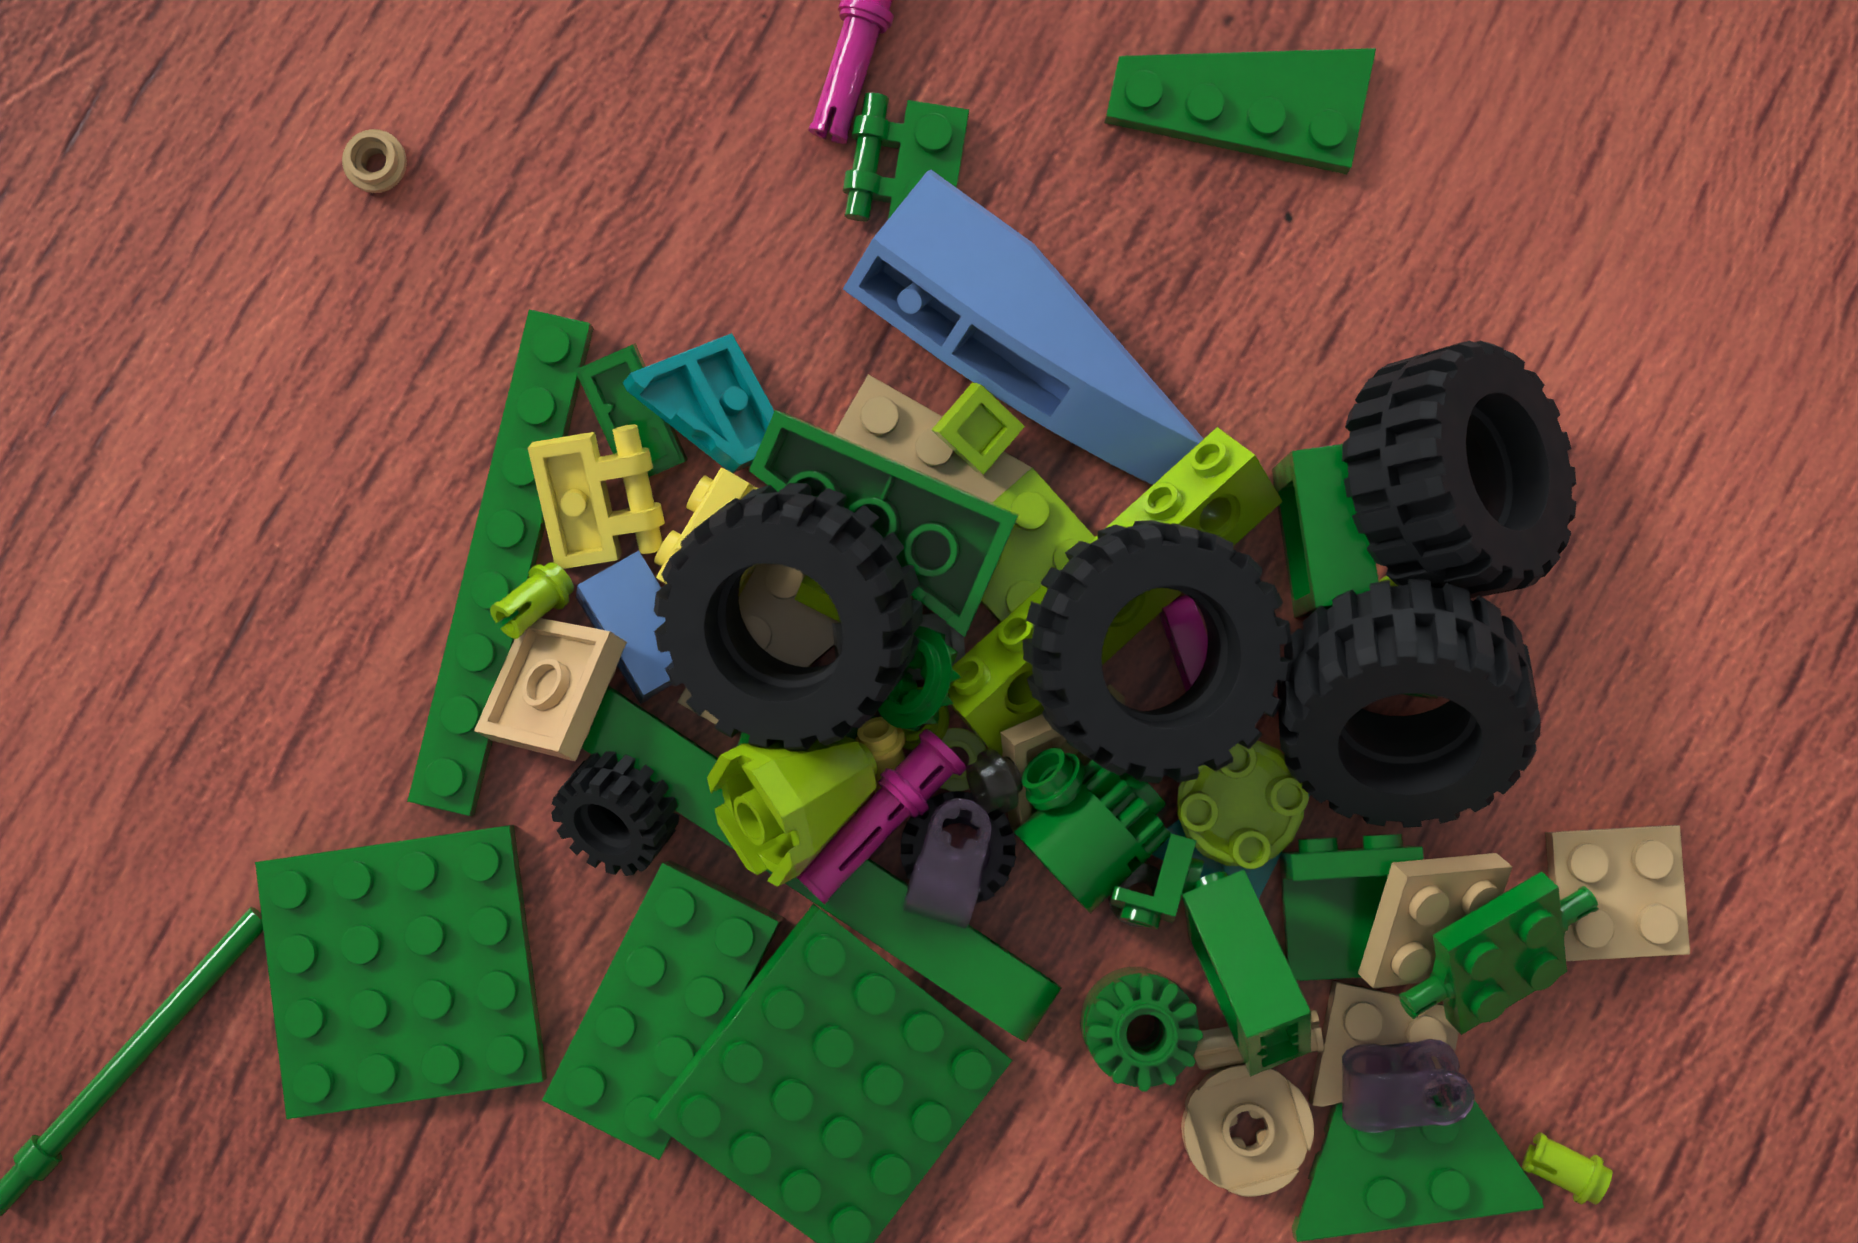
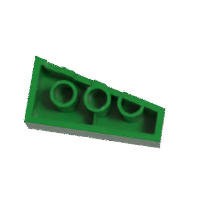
M777 410L772 415L749 469L752 474L768 486L771 485L777 492L789 483L809 484L812 489L811 496L818 497L829 488L846 495L844 507L855 513L864 505L879 516L872 526L883 538L894 532L904 546V549L896 557L900 566H914L919 585L910 596L923 603L964 637L971 626L1019 514L788 413Z

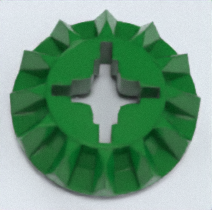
M919 626L914 633L919 640L914 659L904 670L905 675L878 709L883 719L892 726L912 731H918L923 724H938L939 709L943 706L954 704L948 694L950 684L961 678L952 668V663L956 659L958 652L946 644L945 634L924 626ZM908 668L921 670L920 675L925 679L923 689H917V683L912 679L913 675L907 671Z

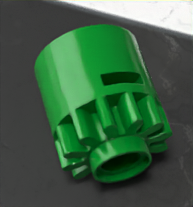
M1093 760L1085 766V776L1082 781L1081 790L1071 803L1062 808L1037 810L1014 831L1027 848L1090 914L1113 893L1115 886H1121L1171 835L1170 831L1164 826V823L1156 816L1166 806V803L1148 782H1140L1126 773L1119 776L1102 768Z
M1144 967L1121 968L1102 977L1088 992L1081 1010L1080 1027L1082 1037L1097 1065L1116 1084L1122 1083L1138 1087L1142 1092H1147L1150 1087L1164 1083L1170 1086L1174 1085L1176 1076L1186 1067H1192L1196 1063L1193 1056L1198 1041L1203 1038V1033L1199 1029L1196 1005L1191 1002L1179 986L1166 976ZM1144 1014L1154 1016V1029L1148 1038L1139 1042L1127 1040V1028L1134 1018Z

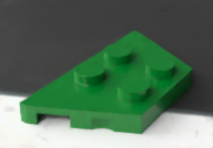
M1456 1083L1368 1095L1331 1105L1324 1127L1325 1138L1321 1150L1315 1154L1308 1176L1310 1184L1299 1217L1295 1216L1292 1233L1293 1238L1297 1242L1543 1209L1544 1205L1543 1198L1464 1085Z

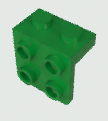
M1402 834L1364 835L1363 847L1338 849L1337 837L1298 839L1299 851L1281 852L1279 857L1286 960L1295 979L1299 981L1359 978L1361 976L1358 972L1392 862L1424 860L1423 847L1403 845Z

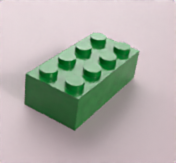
M671 860L663 862L542 1101L660 1160L668 1149L673 1137L653 1124L648 1114L751 984L784 917Z

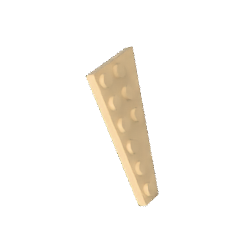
M869 374L834 434L989 502H994L1032 468L1003 452L984 475L974 471L932 431V428L943 416ZM757 564L739 595L740 612L747 630L753 639L773 657L795 666L810 667L822 655H825L834 647L832 623L840 622L795 600V596L806 574L784 565ZM685 688L678 703L693 711L686 703L692 695ZM707 710L700 715L714 724H717L719 721Z

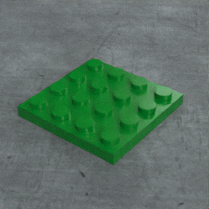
M514 825L255 862L286 1119L539 1083L547 1079Z
M813 903L648 1116L653 1124L814 1242L874 1243L1013 1060Z

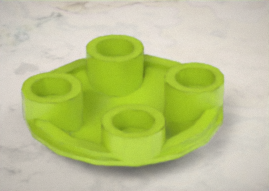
M1258 740L1250 749L1237 743L1229 750L1233 756L1232 763L1218 771L1202 765L1198 767V779L1181 782L1178 787L1177 814L1186 838L1197 840L1195 847L1203 856L1225 866H1241L1246 869H1256L1263 866L1268 860L1275 858L1294 840L1304 818V810L1308 804L1309 794L1302 788V783L1292 777L1285 764V756L1280 750Z

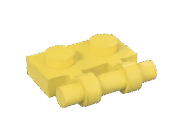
M625 425L613 429L617 453L600 456L595 432L535 441L528 447L553 560L561 568L567 569L617 561L622 554L618 535L635 533L641 554L658 552L663 543L660 526L665 523L661 503L654 502L648 471L653 469L649 448L642 447L637 425ZM623 477L629 508L612 511L606 480Z

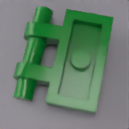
M872 92L865 93L862 113L855 116L851 135L853 139L857 140L852 170L845 172L842 189L848 195L845 217L855 221H869L872 200L890 203L889 219L929 170L934 171L957 188L969 119V109L907 100L904 124L886 120L889 102L887 96ZM881 146L899 149L895 179L882 177L877 174Z

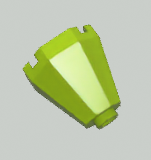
M848 736L827 746L819 743L817 738L813 745L805 751H787L784 748V740H776L769 748L745 743L721 754L710 771L707 780L711 793L722 788L725 803L714 808L717 822L746 869L756 875L770 870L773 873L767 881L779 887L799 876L877 788L875 780L877 764L873 754L864 744L858 743V741Z

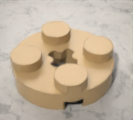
M1244 1063L1219 1067L1207 1074L1198 1085L1194 1086L1187 1094L1181 1130L1186 1152L1199 1173L1216 1186L1227 1189L1231 1193L1253 1197L1266 1195L1283 1188L1299 1172L1298 1167L1305 1160L1307 1150L1310 1152L1314 1139V1123L1308 1102L1302 1092L1274 1068L1250 1076ZM1244 1111H1248L1253 1119L1263 1118L1265 1128L1256 1132L1255 1138L1257 1143L1251 1146H1246L1241 1137L1231 1138L1230 1127L1237 1124V1115Z

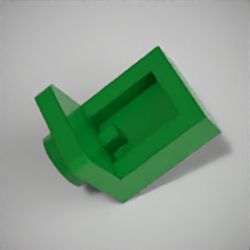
M1171 833L1154 896L1118 886L1114 887L1111 905L1122 908L1120 919L1151 929H1158L1161 920L1170 923L1174 922L1183 893L1193 890V884L1200 879L1204 860L1192 857L1197 840Z

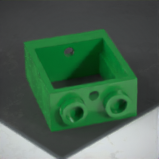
M1343 444L1291 451L1272 469L1274 487L1283 501L1277 507L1294 618L1310 616L1320 606L1328 610L1333 607L1332 600L1336 596L1352 589L1357 595L1369 591L1371 583L1379 582L1376 563L1367 551L1370 543L1365 534L1358 533L1352 515L1356 514L1352 497L1347 498L1344 479L1348 477V464L1342 461Z
M1245 870L1228 875L1226 872H1216L1199 879L1193 884V890L1183 893L1188 937L1249 1075L1253 1076L1310 1053L1311 1011Z

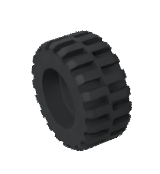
M1465 341L1387 364L1377 370L1375 375L1367 380L1355 398L1357 404L1353 406L1348 414L1345 428L1350 431V435L1343 443L1342 461L1348 464V477L1344 479L1346 496L1347 498L1352 497L1356 514L1352 515L1358 533L1366 535L1370 543L1367 551L1375 563L1386 566L1388 568L1386 576L1398 586L1408 585L1409 579L1429 580L1431 587L1443 589L1445 584L1448 583L1468 590L1470 599L1523 589L1536 584L1541 577H1545L1561 558L1559 554L1568 545L1572 533L1567 527L1575 518L1576 501L1572 499V487L1576 485L1575 467H1571L1567 450L1571 449L1568 434L1567 432H1562L1557 419L1560 416V412L1554 400L1548 399L1542 391L1545 385L1535 372L1525 370V362L1514 353L1508 352L1502 347L1484 341Z
M789 483L779 492L769 485L752 490L740 500L737 498L733 499L694 528L680 542L682 548L669 557L661 574L664 582H667V584L656 592L654 613L658 617H665V622L654 632L658 650L660 652H670L672 662L665 667V670L673 686H678L681 683L686 686L692 695L686 703L698 716L707 710L719 720L715 726L716 730L730 738H733L739 731L749 734L748 743L753 746L769 748L776 740H784V748L787 751H805L813 745L817 738L819 743L826 746L844 739L852 727L860 728L873 717L905 675L904 670L914 659L919 640L914 633L922 624V603L918 600H911L910 596L918 587L919 581L914 566L907 565L901 567L896 558L904 549V546L894 532H891L885 538L879 534L872 526L879 516L863 505L855 513L844 507L846 495L829 488L818 497L811 496L812 489L809 484ZM764 563L788 566L806 574L824 589L835 605L842 626V651L833 663L819 667H801L788 664L770 655L753 639L746 628L739 607L740 580L743 573L749 567Z
M1154 520L1135 521L1134 525L1130 527L1113 525L1099 530L1098 540L1090 544L1079 541L1065 552L1070 561L1061 570L1051 567L1040 583L1048 588L1042 603L1038 604L1031 601L1026 621L1034 624L1032 639L1023 640V660L1030 663L1033 674L1026 679L1032 697L1043 705L1044 711L1042 715L1052 729L1062 735L1068 744L1102 768L1119 776L1126 773L1140 782L1159 784L1163 776H1169L1178 783L1198 779V767L1206 765L1214 771L1222 769L1233 762V756L1229 750L1237 743L1250 749L1263 735L1255 727L1262 715L1265 713L1275 718L1283 700L1273 696L1277 680L1289 681L1292 665L1291 660L1280 656V645L1292 642L1290 623L1287 620L1276 617L1274 610L1280 608L1283 601L1275 585L1263 582L1259 578L1263 568L1250 555L1235 551L1233 543L1215 534L1175 523L1167 524ZM1155 588L1178 590L1196 602L1206 623L1208 648L1203 668L1190 689L1176 701L1150 711L1129 708L1119 702L1109 692L1104 680L1102 649L1106 633L1119 611L1138 595Z
M1409 579L1408 585L1390 586V580L1371 583L1369 591L1356 595L1352 589L1336 596L1332 600L1333 607L1328 610L1320 606L1303 621V630L1298 628L1291 635L1292 642L1284 646L1283 658L1292 661L1289 681L1277 680L1278 698L1283 700L1278 709L1280 747L1284 752L1285 764L1292 777L1302 783V788L1321 804L1328 800L1329 808L1347 818L1357 814L1363 816V820L1367 824L1385 827L1386 821L1402 822L1403 828L1422 827L1421 821L1439 819L1440 824L1457 820L1460 812L1469 808L1477 812L1491 804L1494 800L1495 792L1498 791L1504 795L1521 777L1520 771H1525L1537 751L1536 741L1541 734V719L1528 647L1523 644L1522 633L1513 620L1504 615L1501 616L1500 608L1481 596L1471 600L1469 591L1448 583L1445 584L1443 589L1431 587V582L1425 579ZM1400 694H1429L1449 699L1448 702L1433 710L1408 716L1381 715L1362 709L1377 700Z

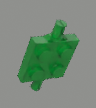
M1542 871L1433 934L1436 958L1430 977L1406 992L1399 994L1402 1007L1411 1018L1415 1019L1421 1013L1443 1001L1446 1019L1461 1035L1481 1023L1495 1020L1506 1008L1536 990L1540 991L1550 987L1561 975L1567 972L1564 944L1565 932L1568 931V926L1599 909L1595 896L1587 887L1582 886L1574 893L1560 900L1559 887Z

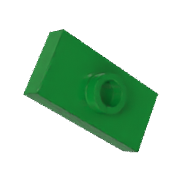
M632 344L576 369L575 372L613 454L617 453L613 429L632 424L638 426L642 447L649 448L653 469L648 471V476L651 477L688 459L674 428L627 392L623 385L624 380L631 372L646 367L637 345Z

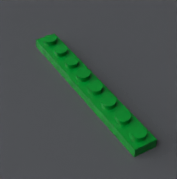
M531 309L528 311L407 802L467 816H475L493 741L474 730L515 640L506 635L500 628L519 613L516 610L510 616H505L498 623H495L490 608L494 603L501 601L529 578V570L536 565L546 525L528 447L535 441L568 436L581 383L575 370L585 366L594 330L593 326L588 322Z

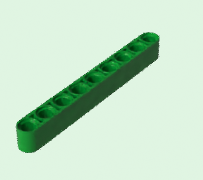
M608 685L582 749L591 755L598 753L600 757L606 751L616 752L618 762L626 754L636 758L634 768L639 771L646 764L654 770V773L649 777L654 783L663 779L669 786L664 797H675L678 804L675 811L734 849L719 827L714 809L725 803L722 788L711 793L707 780L718 757ZM870 858L838 888L825 905L797 877L785 883L1024 1042L1029 1040L1062 989L1061 986L936 902L929 901L918 890Z

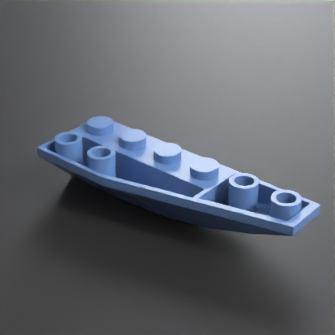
M932 170L924 174L874 236L843 287L844 291L939 360L972 382L981 384L1002 402L1062 438L1151 485L1156 483L1204 439L1034 243Z

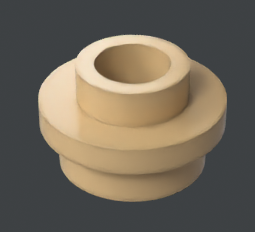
M370 129L362 131L350 139L343 152L342 165L347 178L357 188L369 193H381L392 189L401 181L406 171L407 158L404 148L393 135L383 130ZM372 155H385L386 163L380 171H367L366 164Z

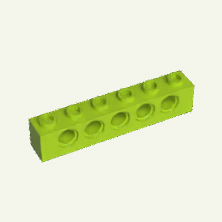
M1216 427L1106 528L1113 525L1130 527L1134 525L1135 521L1154 520L1167 524L1175 523L1215 534L1233 543L1234 546L1283 501L1256 455ZM1098 535L1089 544L1098 540ZM1043 585L952 666L961 678L950 684L948 694L954 703L950 706L999 759L1003 756L1001 732L1039 716L1044 711L1041 702L1032 697L1026 679L1033 674L1032 665L1023 660V640L1032 639L1034 624L1026 621L1031 601L1038 604L1042 603L1048 590ZM1155 588L1138 595L1128 602L1115 616L1106 633L1102 649V665L1162 612L1163 607L1173 602L1182 592L1168 588Z

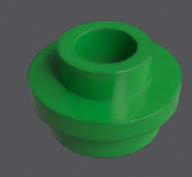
M1050 748L1041 752L1029 762L1022 774L1021 781L1026 788L1027 800L1038 810L1062 808L1068 805L1077 797L1081 790L1082 781L1085 776V766L1076 755L1065 753L1060 748Z

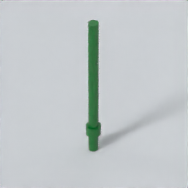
M250 907L41 1136L32 1135L13 1156L15 1164L0 1180V1216L7 1212L35 1180L44 1181L63 1160L61 1151L263 932L260 911Z

